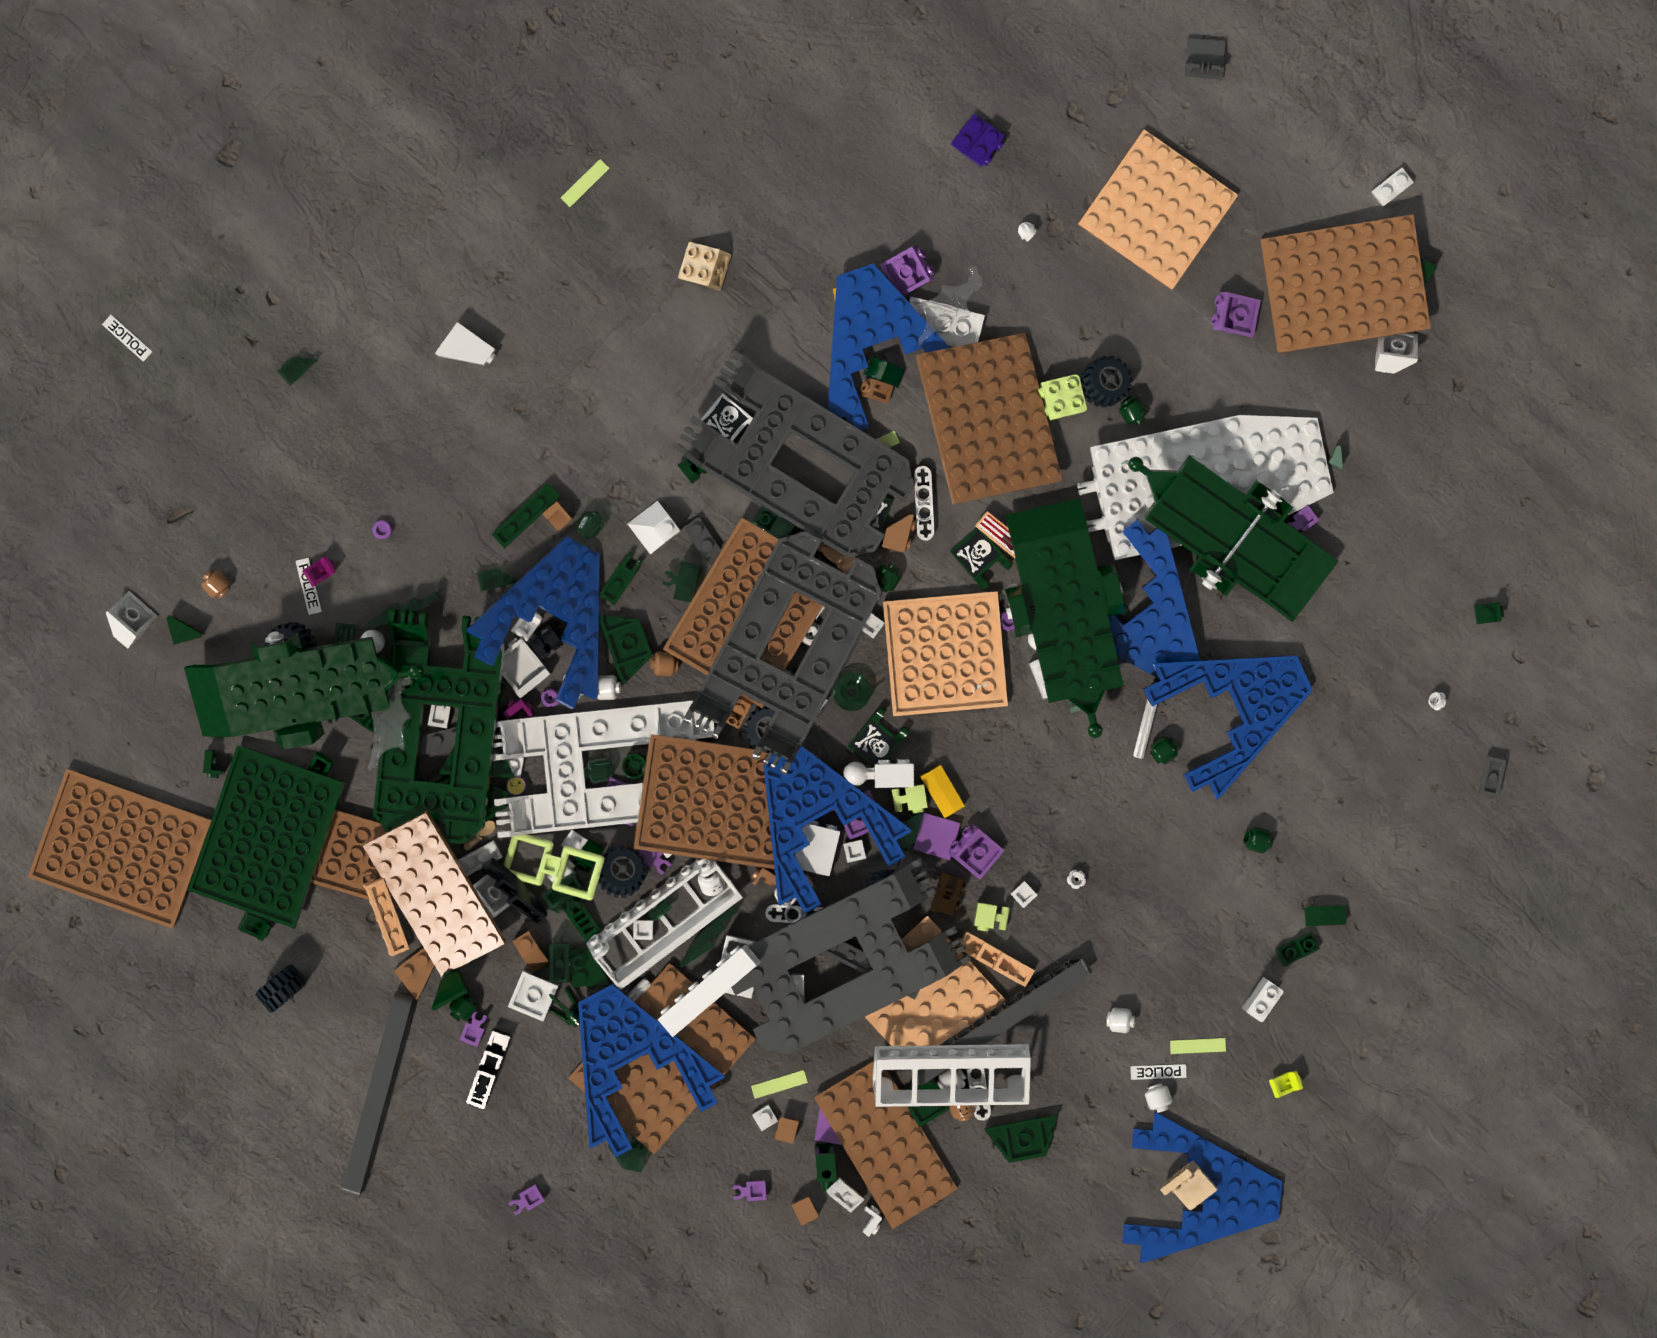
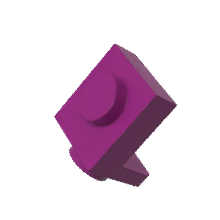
M324 556L302 572L311 586L314 587L331 577L336 570L332 560Z
M521 699L516 703L513 700L504 707L506 710L503 714L508 719L523 708L530 717L533 715L532 710L534 708L528 700L524 702Z

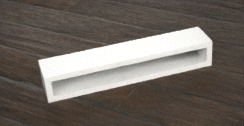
M738 945L730 952L732 956L728 960L724 957L716 964L718 968L714 972L710 969L702 976L704 980L700 984L696 981L688 988L690 992L686 996L682 993L674 1000L676 1004L672 1008L668 1005L660 1012L662 1016L658 1021L672 1037L761 962L747 945H744L742 948Z

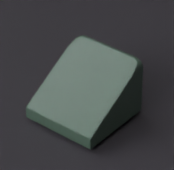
M1336 446L1328 460V464L1340 470L1343 469L1341 446Z

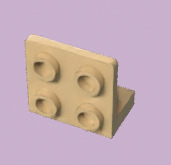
M689 242L678 278L721 291L731 254L720 249Z
M1192 1160L1166 1180L1160 1190L1164 1195H1167L1170 1191L1175 1193L1189 1210H1192L1216 1192L1218 1188L1195 1161Z

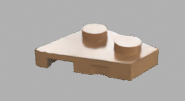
M423 948L396 968L394 972L417 1000L435 965Z

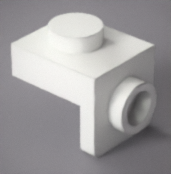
M536 611L532 622L528 623L519 618L511 631L527 642L539 626L542 617Z
M866 1205L864 1208L865 1211L872 1215L862 1230L868 1237L871 1233L875 1235L881 1226L879 1225V1222L882 1220L881 1211L874 1205L871 1207Z

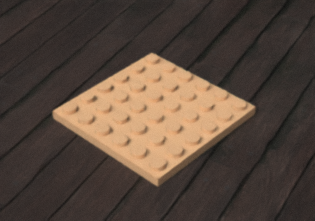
M1144 129L1078 225L1173 290L1238 194Z
M998 591L883 602L893 716L1008 706ZM974 685H980L979 689H975Z
M926 916L902 938V941L907 951H910L926 943L942 931ZM946 937L947 942H951V940L948 937ZM958 952L954 956L956 960H958L959 958L964 956V954L962 952ZM968 962L948 976L920 989L915 1000L906 996L865 1016V1018L891 1046L940 1045L1005 1001V998L971 962Z

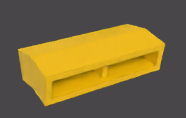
M941 765L921 776L922 781L944 818L965 807Z

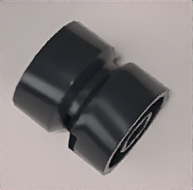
M550 625L541 630V635L536 634L528 640L531 647L542 660L551 655V650L556 651L564 645Z

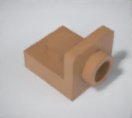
M866 378L861 385L860 396L888 404L893 386L875 379Z
M764 867L761 870L757 868L751 877L754 879L752 882L754 885L757 884L761 876L764 877L763 881L771 887L774 884L776 885L775 874Z

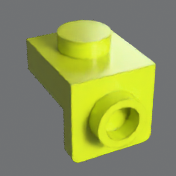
M1297 1071L1286 1072L1269 1080L1275 1098H1280L1293 1091L1303 1089L1302 1080Z

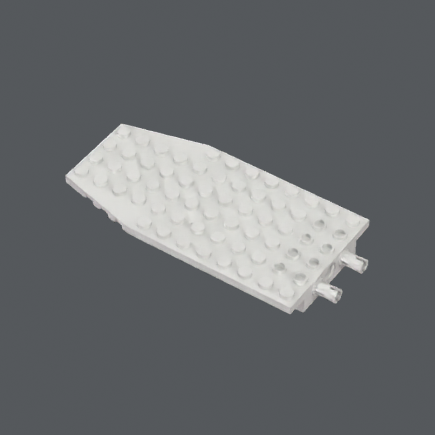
M1237 415L1090 447L1093 467L1091 468L1094 480L1077 483L1078 489L1086 487V489L1078 490L1079 495L1097 492L1102 518L1087 520L1086 523L1087 526L1094 525L1088 528L1089 533L1101 529L1105 530L1107 541L1111 544L1114 560L1140 555L1122 532L1124 528L1136 519L1140 521L1148 533L1157 528L1143 518L1154 503V499L1146 476L1141 472H1133L1129 469L1128 462L1132 457H1140L1143 460L1144 466L1149 469L1178 470L1190 455L1244 494H1247L1258 480L1269 489L1278 492L1285 501L1294 507L1288 515L1334 493L1318 419L1308 417ZM1168 536L1171 548L1182 546L1180 543H1178L1173 538Z

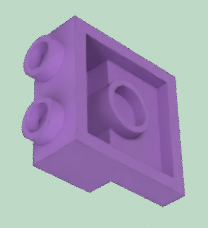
M917 245L880 264L888 280L903 296L935 279L933 277L935 274L933 267L930 264H926L924 260L926 257L925 252L921 247L918 248Z
M1220 292V295L1215 299L1217 312L1211 319V324L1214 325L1213 330L1254 338L1261 300L1229 292Z
M973 824L971 827L968 826L963 830V837L959 842L955 841L952 843L949 854L981 880L1005 850Z

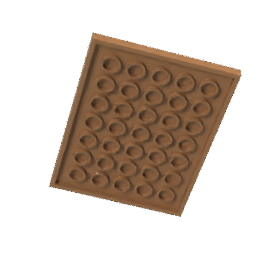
M1414 215L1260 239L1278 353L1431 329Z
M1026 333L916 355L953 505L1063 481L1047 416L1044 412L1043 400L1039 395V384Z
M741 517L663 650L701 673L708 675L779 539ZM795 592L760 660L784 672L823 606ZM743 694L740 695L745 699L749 700L750 702L756 704L757 706L763 708L764 705L748 698Z
M650 734L633 849L774 869L763 760L768 753L761 751L759 758L755 760L752 758L754 749Z
M67 768L28 878L174 929L212 820Z
M669 963L635 1003L658 1021L662 1016L660 1012L668 1005L672 1008L676 1004L674 1000L682 993L686 996L690 992L688 988L694 983ZM715 1002L675 1035L723 1075L727 1073L756 1040L755 1037ZM647 1053L615 1070L623 1088L607 1096V1099L620 1124L655 1154L697 1107V1104L675 1062L673 1061L657 1070ZM582 1062L569 1076V1079L585 1093ZM718 1082L710 1085L711 1090Z

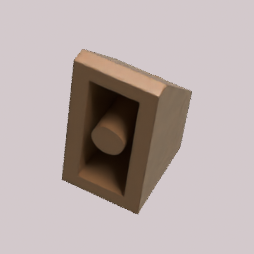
M530 930L512 941L532 972L550 963Z

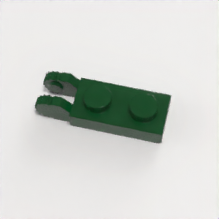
M629 552L622 564L618 565L599 593V596L614 606L644 561L641 558L637 560L632 570L625 567L633 557L632 552Z

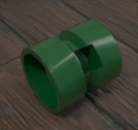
M685 458L677 465L691 484L701 478L700 474L708 473L697 465L698 469L693 472L690 466L694 463Z
M633 753L624 758L622 770L627 777L636 779L644 775L646 766L644 756Z

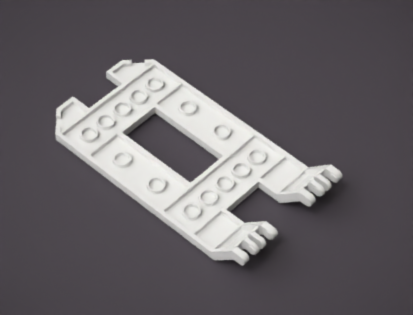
M693 701L497 721L496 727H501V735L495 734V739H502V742L494 743V748L503 746V754H493L492 761L543 755L547 793L494 799L495 806L509 804V811H498L495 813V816L510 815V819L496 820V824L505 825L506 823H511V830L497 832L498 838L637 822L643 783L586 789L582 751L649 744L650 734L696 741L699 738L712 737L715 729L714 722H710L709 728L705 733L702 732L707 721L705 717L699 728H694L697 719L701 716L700 714L694 712L688 724L683 722Z

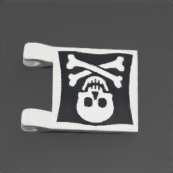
M722 393L701 420L733 442L743 428L750 424L753 418Z

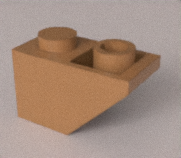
M908 515L886 529L882 548L902 553L905 552V549L909 550L911 539L908 538L909 532L914 531L916 520H913L914 515Z
M740 696L726 723L739 729L753 703Z

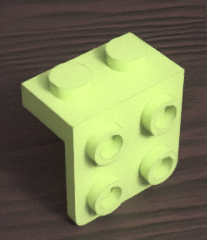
M1077 374L1040 383L1038 391L1044 401V412L1048 417V421L1082 413L1087 410L1080 377Z

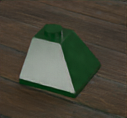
M452 969L443 974L444 978L440 981L432 1005L433 1011L459 998L470 990L459 970L454 971Z

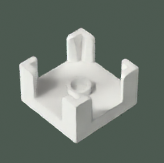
M523 970L508 1007L544 1021L552 1002L549 994L555 995L559 984L553 981H546L532 975L533 973Z

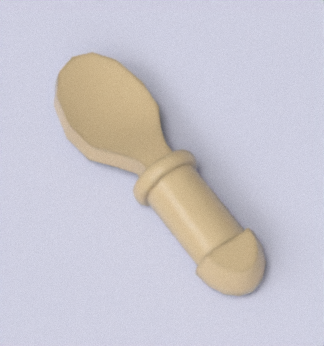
M493 820L487 821L485 827L463 845L464 850H471L477 842L482 840V836L492 834L496 829V823Z

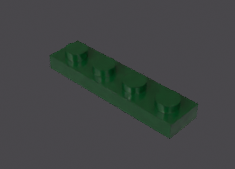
M549 483L545 484L491 535L505 549L561 496Z

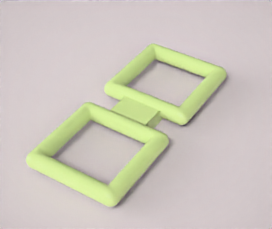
M528 834L511 837L503 865L521 881L540 886L543 883L545 874L555 876L552 884L553 890L586 900L594 898L605 860L603 856L565 846L559 858L551 855L554 846L552 841ZM518 840L545 847L536 877L510 870ZM569 854L596 862L587 892L561 884Z

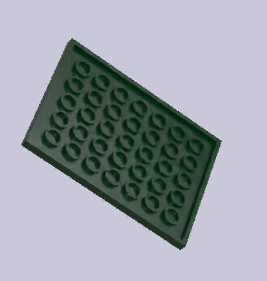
M237 745L187 891L295 929L345 782Z

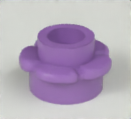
M552 688L546 689L541 694L543 704L546 707L556 706L559 703L555 700L558 692Z

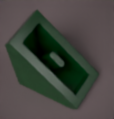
M869 356L867 361L869 367L864 369L863 375L898 388L905 370L889 362Z
M168 615L166 618L174 645L202 638L204 635L172 615Z
M318 751L314 755L308 770L327 776L336 761Z

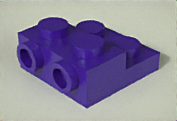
M973 114L950 145L981 168L983 165L987 167L993 159L991 154L995 149L997 151L1001 149L1005 143L1003 141L1005 136Z

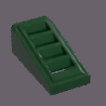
M580 899L563 910L585 941L601 931ZM576 908H581V910L576 914H571V912L574 911ZM584 913L586 916L577 922L575 918ZM589 919L590 923L581 928L580 924ZM592 925L595 927L592 931L585 934L584 931Z

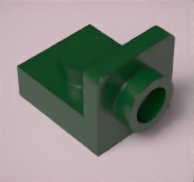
M1499 602L1474 605L1476 624L1502 621L1501 617H1504L1503 606H1500Z
M205 750L202 773H207V777L219 778V775L224 774V770L213 769V766L217 765V755L214 754L215 750Z

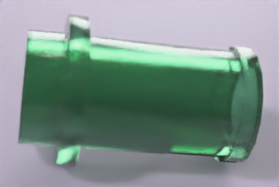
M664 899L655 908L650 909V912L647 914L653 922L660 921L659 918L673 908Z

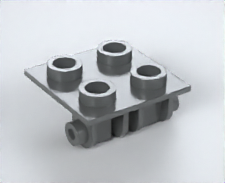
M1187 38L1184 76L1222 80L1225 69L1226 41Z

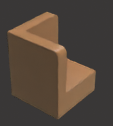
M557 501L542 513L557 531H560L572 520L570 515Z
M780 1117L774 1139L793 1144L799 1120Z
M809 1197L791 1203L801 1225L819 1217Z

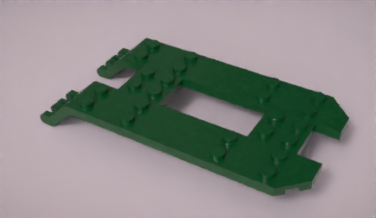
M390 608L388 614V624L392 640L390 664L398 670L409 669L412 664H419L423 667L424 673L419 679H413L410 676L400 678L387 690L390 709L384 710L373 816L380 822L385 832H388L429 811L435 822L446 823L444 838L448 843L465 844L480 832L486 823L505 652L504 643L500 648L494 665L490 666L475 658L474 656L481 639L466 632L470 627L471 617L463 615L461 625L465 646L463 669L429 666L431 639L428 628V612L421 611L419 614V625H415V610H410L408 617V610L403 609L401 611L400 624L396 620L398 610ZM424 704L459 708L450 784L416 781Z

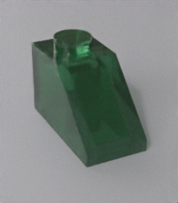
M921 812L902 822L912 831L896 840L903 852L914 847L912 844L916 842L923 817Z

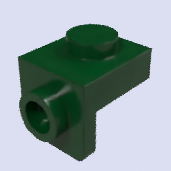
M589 838L581 850L601 855L605 849ZM576 857L573 861L580 870L587 873L590 872L596 863L580 857Z
M245 911L237 929L263 941L269 935L271 924L265 919Z

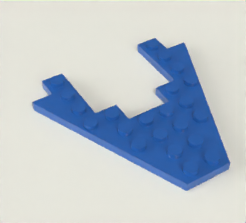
M874 264L837 276L828 410L840 418L845 416L848 423L861 431L870 427L851 373L869 367L863 352L864 348L898 336L905 354L922 348L925 353L950 348Z
M1136 519L1124 528L1122 532L1157 575L1142 586V589L1153 602L1124 624L1116 615L1109 616L1108 618L1117 656L1159 679L1153 663L1200 660L1169 537L1158 528L1148 533L1140 521Z
M569 537L563 538L467 629L466 632L481 639L474 657L490 666L494 665L514 615L529 623L532 622L539 607L568 623L561 641L576 648L555 700L573 709L580 693L593 700L597 699L600 554Z
M1296 655L1153 663L1160 680L1143 688L1151 706L1201 682L1204 683L1210 698L1228 690L1243 722L1226 731L1234 749L1183 774L1192 792L1209 784L1215 799H1219L1313 691Z
M803 746L800 747L786 775L780 772L787 761L786 759L780 757L776 768L770 767L776 754L771 756L767 765L763 764L779 906L795 897L805 914L822 905L796 860L794 853L810 845L801 827L833 809L836 811L843 826L858 817L862 818L888 867L905 858L896 840L912 832L911 829Z
M613 984L578 1002L590 1148L607 1140L615 1157L633 1148L607 1096L623 1088L615 1070L647 1053L657 1070L673 1061L675 1062L700 1112L718 1103L710 1085L720 1081L725 1076L677 1036L672 1037L661 1023Z
M1154 1112L1152 1130L1133 1128L1132 1148L1188 1153L1187 1164L1194 1160L1218 1188L1216 1192L1203 1201L1202 1211L1183 1210L1181 1229L1124 1223L1122 1243L1141 1245L1140 1263L1279 1220L1282 1191L1281 1180L1157 1112Z

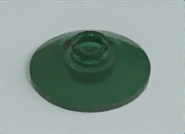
M846 673L840 676L833 686L835 702L839 707L847 711H856L863 708L871 696L869 682L865 677L857 673ZM850 688L855 689V694L852 696L848 694Z

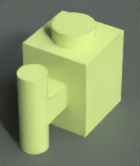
M924 784L905 787L906 795L900 796L899 788L892 789L895 812L903 811V803H907L908 810H912L913 813L924 812V808H928Z
M977 902L974 926H978L977 930L989 931V928L993 929L994 921L1000 922L999 929L1006 930L1010 908L1002 906L1001 914L996 913L997 905Z

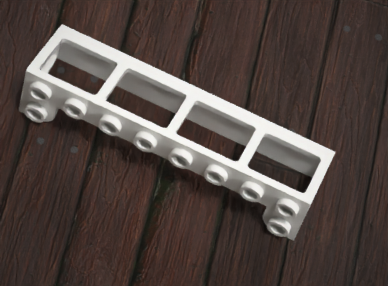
M696 858L693 863L684 866L677 875L667 879L660 888L654 889L644 900L638 901L631 910L622 913L615 922L609 923L599 934L593 935L586 944L596 962L621 990L743 897L715 860ZM717 870L727 883V886L722 892L703 903L687 881L698 873L706 877ZM683 885L698 904V908L672 926L657 907V904ZM653 908L668 930L647 947L641 949L637 942L633 940L626 927ZM622 931L636 949L637 954L616 970H612L602 956L610 948L608 941Z
M1029 1045L875 1046L872 1078L876 1107L1029 1104L1031 1060ZM988 1068V1089H955L956 1070ZM996 1068H1022L1021 1075L1008 1077L1007 1088L994 1089V1070ZM911 1069L912 1090H893L892 1081L889 1078L881 1077L882 1070ZM951 1069L950 1089L917 1090L918 1070Z

